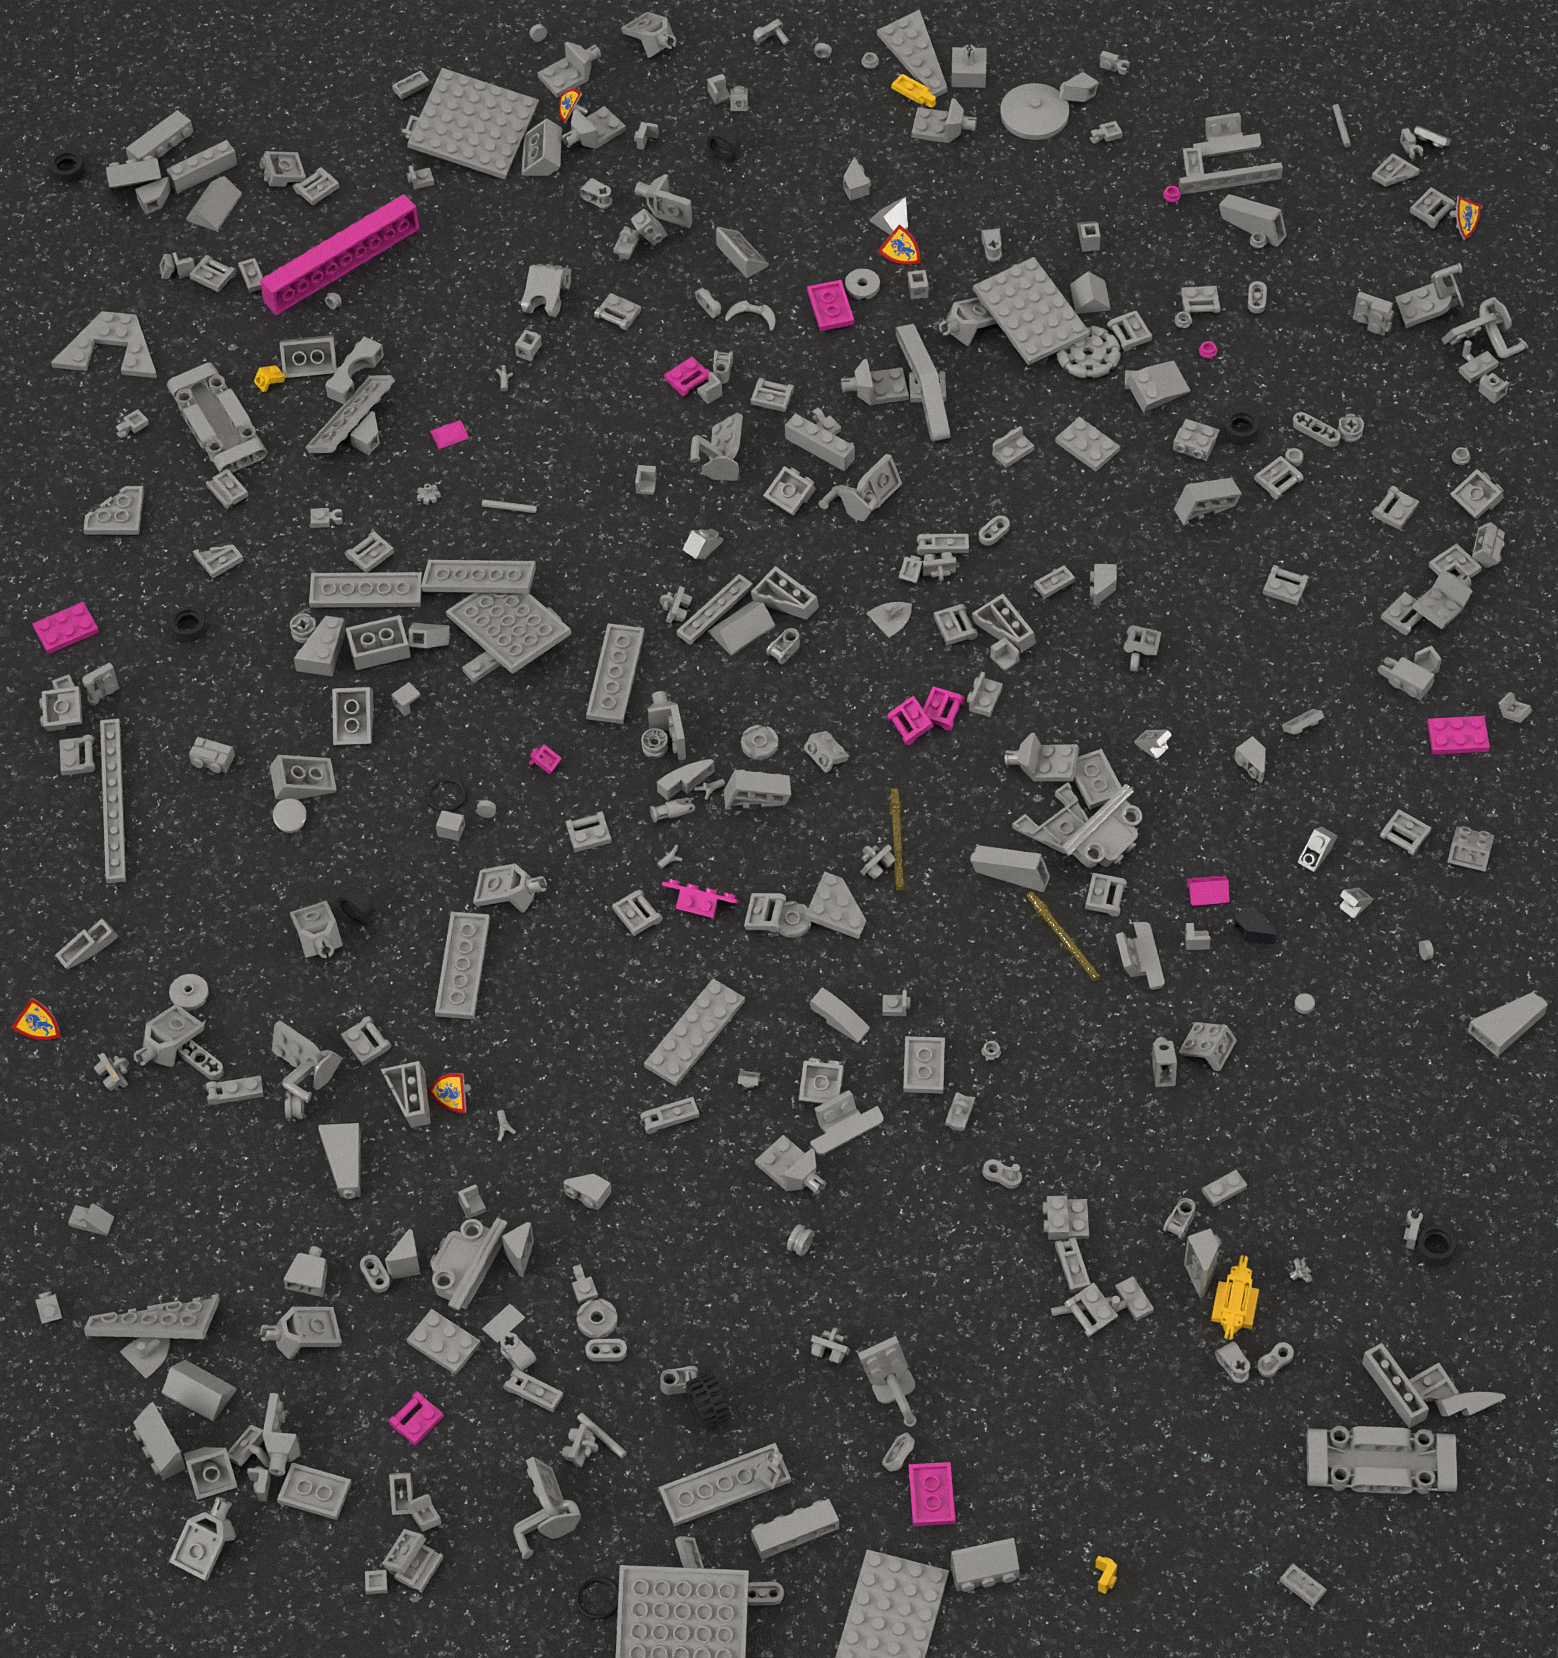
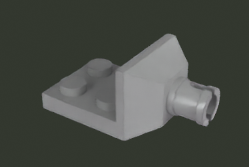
M646 12L621 27L623 34L641 39L648 58L665 48L671 49L676 45V37L673 35L667 17Z
M566 42V57L539 71L538 78L557 98L567 90L582 85L589 79L591 62L601 57V52L596 45L584 50L580 45Z
M954 98L951 100L949 112L918 107L911 138L949 143L961 134L962 129L975 131L977 117L964 116L963 108Z
M605 106L586 118L575 109L571 121V131L562 135L561 138L568 148L579 142L582 146L597 149L626 131V126Z
M664 174L655 179L651 185L640 181L637 183L635 195L647 198V205L655 217L687 228L691 227V200L669 193L668 175Z
M979 297L954 302L946 321L940 323L939 330L943 335L952 334L963 344L970 346L978 328L998 323Z
M864 359L855 370V377L841 379L843 393L857 391V396L869 405L909 400L903 368L870 372L868 361Z
M1442 570L1433 587L1419 598L1412 608L1443 629L1462 612L1473 592L1469 587L1471 584L1469 576L1463 580L1466 574H1460L1456 577Z
M655 692L652 694L654 704L648 708L649 729L669 730L670 738L673 741V753H677L678 760L686 759L685 737L678 704L671 701L667 702L665 692Z
M1031 733L1020 744L1019 750H1006L1005 753L1008 755H1005L1006 765H1020L1022 770L1033 781H1073L1079 747L1077 744L1041 745L1035 733Z
M516 864L483 869L479 873L473 903L478 907L510 901L523 913L532 902L534 893L546 890L547 882L543 876L531 878Z
M327 901L290 912L306 958L318 954L323 958H327L325 953H328L330 957L334 953V949L343 946L336 920Z
M175 1004L146 1023L143 1047L134 1053V1058L137 1063L140 1062V1065H145L152 1059L158 1064L173 1067L177 1048L204 1031L205 1025Z
M784 1135L755 1160V1164L786 1191L802 1190L808 1186L817 1195L820 1193L818 1189L822 1191L827 1184L826 1181L816 1174L815 1150L811 1148L807 1153H804Z
M292 1307L276 1325H262L260 1331L262 1341H276L277 1348L287 1359H292L301 1347H339L342 1343L334 1307Z
M270 1393L262 1435L271 1460L268 1471L272 1475L282 1476L285 1474L286 1462H292L299 1457L301 1450L296 1434L282 1433L280 1426L281 1423L285 1422L286 1412L283 1410V1402H280L279 1394Z
M216 1497L211 1511L203 1512L188 1519L169 1562L203 1580H208L225 1541L235 1540L236 1537L231 1521L226 1518L232 1503L229 1501L225 1502V1499Z

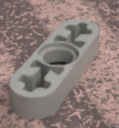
M1298 412L1294 415L1293 427L1328 447H1335L1339 444L1341 435L1338 430L1304 412ZM1319 427L1321 431L1314 432L1312 428Z
M190 1039L177 1048L180 1057L209 1079L218 1080L223 1076L222 1063ZM183 1046H184V1047H188V1046H189L190 1051H188L187 1049H184V1050H183L182 1047H183ZM199 1055L206 1057L201 1063L195 1061V1058ZM210 1067H212L213 1069L218 1068V1071L211 1072Z

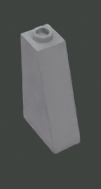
M1230 194L1219 205L1222 219L1251 234L1255 232L1264 233L1267 242L1273 246L1278 247L1287 236L1281 209Z
M977 845L975 852L971 855V863L975 872L1044 892L1050 879L1043 857L1038 853Z
M1534 992L1529 993L1473 1019L1469 1024L1468 1032L1498 1057L1545 1015L1548 1004L1541 996H1537Z
M359 1123L319 1125L321 1141L340 1197L347 1199L359 1197L361 1132Z

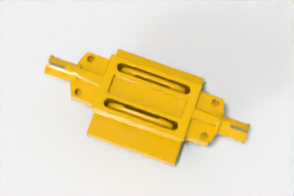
M1244 1255L1240 1256L1239 1265L1231 1268V1273L1227 1277V1283L1218 1282L1211 1321L1219 1322L1223 1325L1225 1331L1224 1338L1228 1339L1230 1333L1229 1340L1233 1339V1334L1238 1332L1241 1327L1252 1329L1259 1289L1251 1288L1252 1270L1246 1268L1247 1256H1245L1243 1263Z

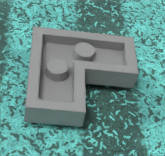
M1457 543L1429 562V567L1438 576L1442 570L1451 572L1455 569L1460 574H1466L1464 577L1466 579L1468 576L1472 578L1482 569V566L1472 559Z

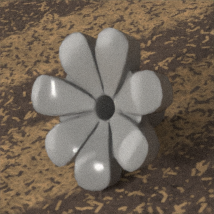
M425 484L424 488H418L417 500H423V504L428 505L429 500L432 503L437 502V498H440L441 494L437 491L436 485Z
M1296 1258L1294 1260L1296 1270L1290 1273L1291 1278L1296 1280L1300 1277L1306 1282H1310L1312 1277L1308 1273L1311 1270L1307 1266L1305 1267L1306 1263L1303 1259L1299 1260Z

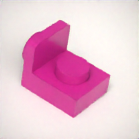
M544 744L540 749L536 747L530 754L532 759L529 761V764L532 765L535 762L550 774L562 758Z

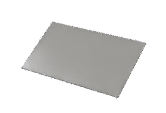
M509 1304L482 1330L498 1343L503 1334L514 1329L525 1317Z

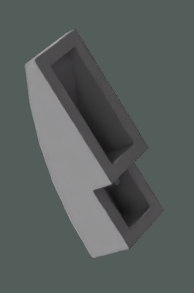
M712 759L698 761L672 771L657 781L658 793L667 801L681 790L688 794L694 787H697L715 772L714 761Z
M101 919L88 931L82 930L55 956L66 969H69L97 954L119 936L105 920Z
M823 987L810 1001L811 1009L826 1018L827 1024L857 1043L870 1030V1027L852 1009Z
M1464 1392L1445 1396L1435 1400L1441 1416H1450L1458 1411H1461L1462 1415H1472L1506 1397L1504 1394L1494 1392Z

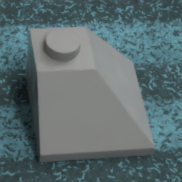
M203 1447L184 1453L197 1500L237 1488L226 1448Z

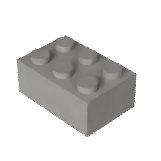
M400 615L346 628L347 639L356 670L410 658L409 644Z

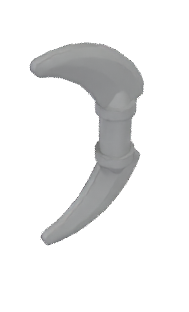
M745 300L734 304L726 314L725 320L729 321L731 317L744 311L755 312L767 320L770 331H773L775 326V315L767 305H751Z

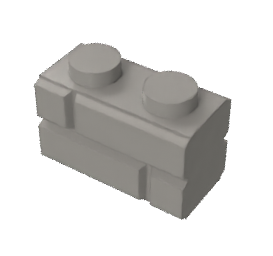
M1492 523L1479 527L1472 559L1480 562L1485 568L1498 564L1501 560L1500 552L1504 546L1505 532L1499 528L1497 529Z
M197 737L189 756L191 763L198 768L206 767L215 773H227L235 754L232 746Z

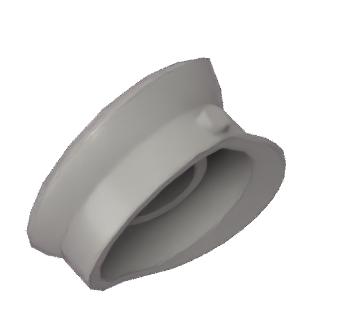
M283 799L274 807V822L281 831L295 833L304 825L306 809L297 799Z

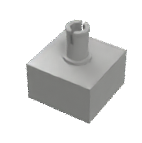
M966 45L964 48L952 47L951 87L986 88V48H975L973 45H970V48L969 45Z

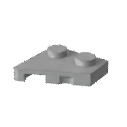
M1392 153L1372 173L1371 178L1386 187L1417 176L1420 169Z
M234 545L212 547L210 551L199 552V550L193 551L195 558L212 578L244 561L243 556Z
M1440 1363L1435 1364L1409 1380L1424 1402L1435 1401L1445 1396L1459 1393Z

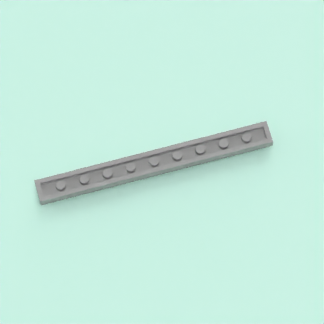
M100 720L106 882H126L120 720Z

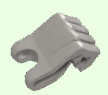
M550 264L531 265L521 302L523 312L531 314L536 307L546 304L545 309L548 316L556 317L561 307L560 289L569 290L571 269L561 266L554 267V265Z

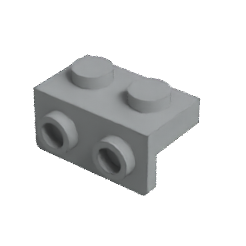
M827 731L811 734L804 746L805 751L826 773L831 770L833 764L846 762L849 758L843 747Z

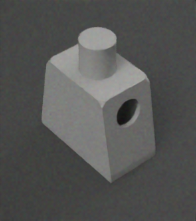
M1159 1037L1153 1043L1152 1049L1155 1086H1175L1177 1059L1174 1044L1172 1041H1167L1164 1037ZM1162 1065H1168V1068L1162 1070Z
M312 1246L308 1255L303 1253L296 1255L284 1277L286 1289L323 1297L327 1263L326 1259L321 1258L322 1249Z

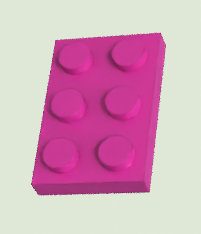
M842 280L807 287V293L820 331L854 325V317Z
M84 602L32 623L47 654L99 633L98 627Z
M1485 716L1428 719L1427 725L1432 754L1489 752L1490 746Z
M951 1462L909 1464L913 1526L955 1524Z

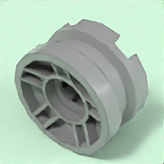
M1347 414L1339 420L1338 431L1342 440L1355 442L1362 437L1364 422L1360 417H1356L1355 414Z
M306 613L296 615L290 622L291 635L295 641L300 643H306L317 628L315 619Z
M658 728L648 729L644 732L641 739L643 753L650 758L651 756L656 758L664 756L668 751L667 734Z
M286 1091L285 1097H288L285 1101L286 1119H292V1117L303 1119L304 1100L290 1091Z
M798 1224L788 1239L787 1249L796 1251V1254L804 1256L813 1241L814 1231L811 1229L806 1230L803 1225Z

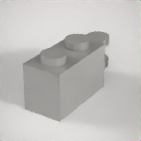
M1386 657L1384 663L1387 667L1380 665L1377 670L1381 675L1389 679L1388 683L1392 684V686L1405 691L1411 697L1422 700L1433 685V673L1404 657L1399 662Z

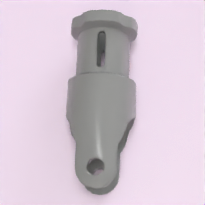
M690 798L665 802V805L657 807L650 806V814L654 823L660 819L667 817L669 819L695 810V805L691 804Z

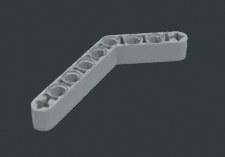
M914 324L896 327L897 340L919 384L930 439L932 442L949 439V425L938 374Z

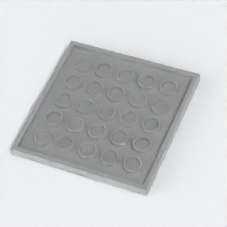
M442 68L408 141L407 147L506 179L537 109L539 100Z
M620 1565L616 1658H746L749 1570Z

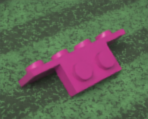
M669 879L668 882H662L663 886L680 890L676 909L714 918L718 899L739 904L740 901L735 899L736 895L725 892L724 896L717 895V890L709 888L701 891L698 890L699 886L688 883L687 887L680 886V881Z

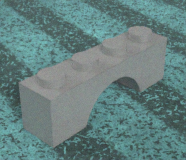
M366 337L357 342L354 350L346 356L341 367L339 366L334 376L326 382L327 397L345 404L355 392L354 383L351 380L352 375L363 368H375L384 356L382 344Z

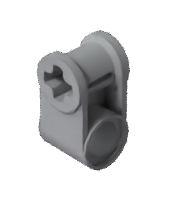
M590 178L579 190L580 196L585 201H589L600 208L606 209L612 205L610 187L593 178Z
M1000 229L982 230V243L985 248L986 258L991 262L999 261L1002 257Z
M715 350L713 374L722 384L729 381L733 364V351L724 353Z
M794 628L786 629L768 646L766 650L767 655H772L778 660V663L784 664L800 647L798 631Z
M1188 1198L1181 1199L1172 1214L1167 1218L1163 1231H1170L1178 1235L1179 1239H1183L1194 1219L1195 1203ZM1182 1209H1189L1190 1212L1185 1213V1212H1183V1211H1181V1210H1182Z
M508 1332L502 1335L500 1339L501 1353L514 1369L522 1372L537 1360L531 1349L516 1334Z
M1231 1342L1215 1351L1219 1364L1224 1367L1234 1382L1244 1383L1248 1380L1250 1363L1235 1342Z
M687 1366L663 1371L660 1378L661 1391L666 1395L686 1393V1381L697 1377L698 1368ZM667 1380H672L674 1383L667 1384L665 1382Z

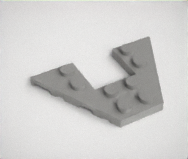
M102 311L51 362L53 368L87 371L95 343L127 346L121 367L122 375L157 378L138 318L134 314Z

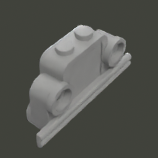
M1125 784L1061 849L1068 856L1074 855L1086 867H1095L1098 863L1104 867L1110 866L1113 862L1117 864L1124 857L1122 853L1125 850L1129 852L1136 845L1134 841L1138 836V832L1134 827L1142 820L1141 810L1126 801L1134 792L1133 789Z
M496 1218L490 1229L483 1226L476 1219H469L462 1224L461 1232L452 1231L446 1238L442 1239L437 1255L434 1254L431 1258L430 1266H432V1282L435 1291L439 1296L450 1300L448 1303L449 1307L460 1310L461 1307L467 1309L503 1245L502 1233L508 1222Z

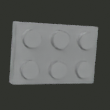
M1081 417L1077 418L1055 438V442L1095 472L1120 451V446Z
M1102 749L1077 758L1074 781L1088 808L1092 809L1106 804L1122 787Z
M905 1036L903 1092L943 1094L945 1038Z
M433 1309L429 1311L406 1339L409 1345L455 1375L481 1345L479 1339Z
M292 1463L277 1501L283 1505L337 1520L352 1482L351 1479Z

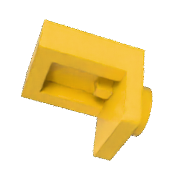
M276 365L260 367L254 383L262 392H266L269 384L284 382L286 376Z
M1098 1556L1095 1567L1104 1571L1098 1584V1591L1106 1594L1108 1588L1112 1589L1117 1580L1115 1576L1117 1564L1108 1557L1102 1558Z

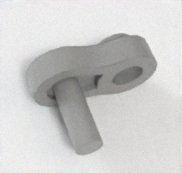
M780 19L774 20L765 27L760 26L753 32V39L756 43H761L774 34L778 36L784 45L789 42V39L781 30L783 23Z
M992 1159L986 1161L982 1169L983 1176L986 1179L999 1182L1010 1189L1018 1187L1022 1180L1018 1164L1008 1167Z
M1285 1342L1278 1343L1269 1354L1261 1357L1257 1364L1260 1375L1266 1378L1272 1377L1282 1366L1290 1363L1294 1357L1292 1346ZM1282 1352L1287 1353L1286 1357H1281L1279 1355Z

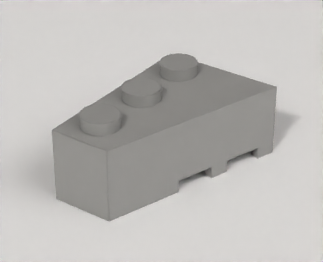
M1232 478L1190 483L1185 486L1174 510L1182 524L1186 525L1189 524L1188 520L1196 517L1202 519L1204 514L1209 512L1218 513L1236 506L1242 493Z
M776 566L751 591L753 602H763L766 607L806 620L819 608L817 596Z
M1001 594L972 613L975 625L999 640L1006 637L1020 653L1036 644L1034 632L1004 594Z
M324 617L294 657L296 671L333 676L346 633L344 618Z
M734 770L724 789L725 810L731 809V806L743 805V808H749L751 804H761V807L786 805L791 796L790 777L782 774Z
M417 1061L381 1069L411 1128L431 1124L426 1076L420 1062Z

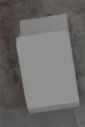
M1146 730L1134 743L1157 759L1168 749L1167 740L1172 735L1169 730Z
M1360 888L1345 889L1340 895L1344 899L1340 908L1349 916L1355 918L1374 899Z
M93 1203L90 1208L75 1205L68 1224L71 1227L107 1236L114 1216Z

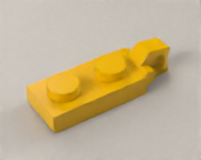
M901 74L891 84L892 89L917 103L925 104L930 108L936 105V97L932 95L929 88L904 74Z

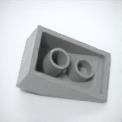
M1174 360L1143 368L1132 373L1127 380V384L1143 413L1190 392Z
M370 687L332 689L333 745L371 744L374 711L373 689Z
M277 755L270 766L275 799H302L335 793L337 791L331 758Z

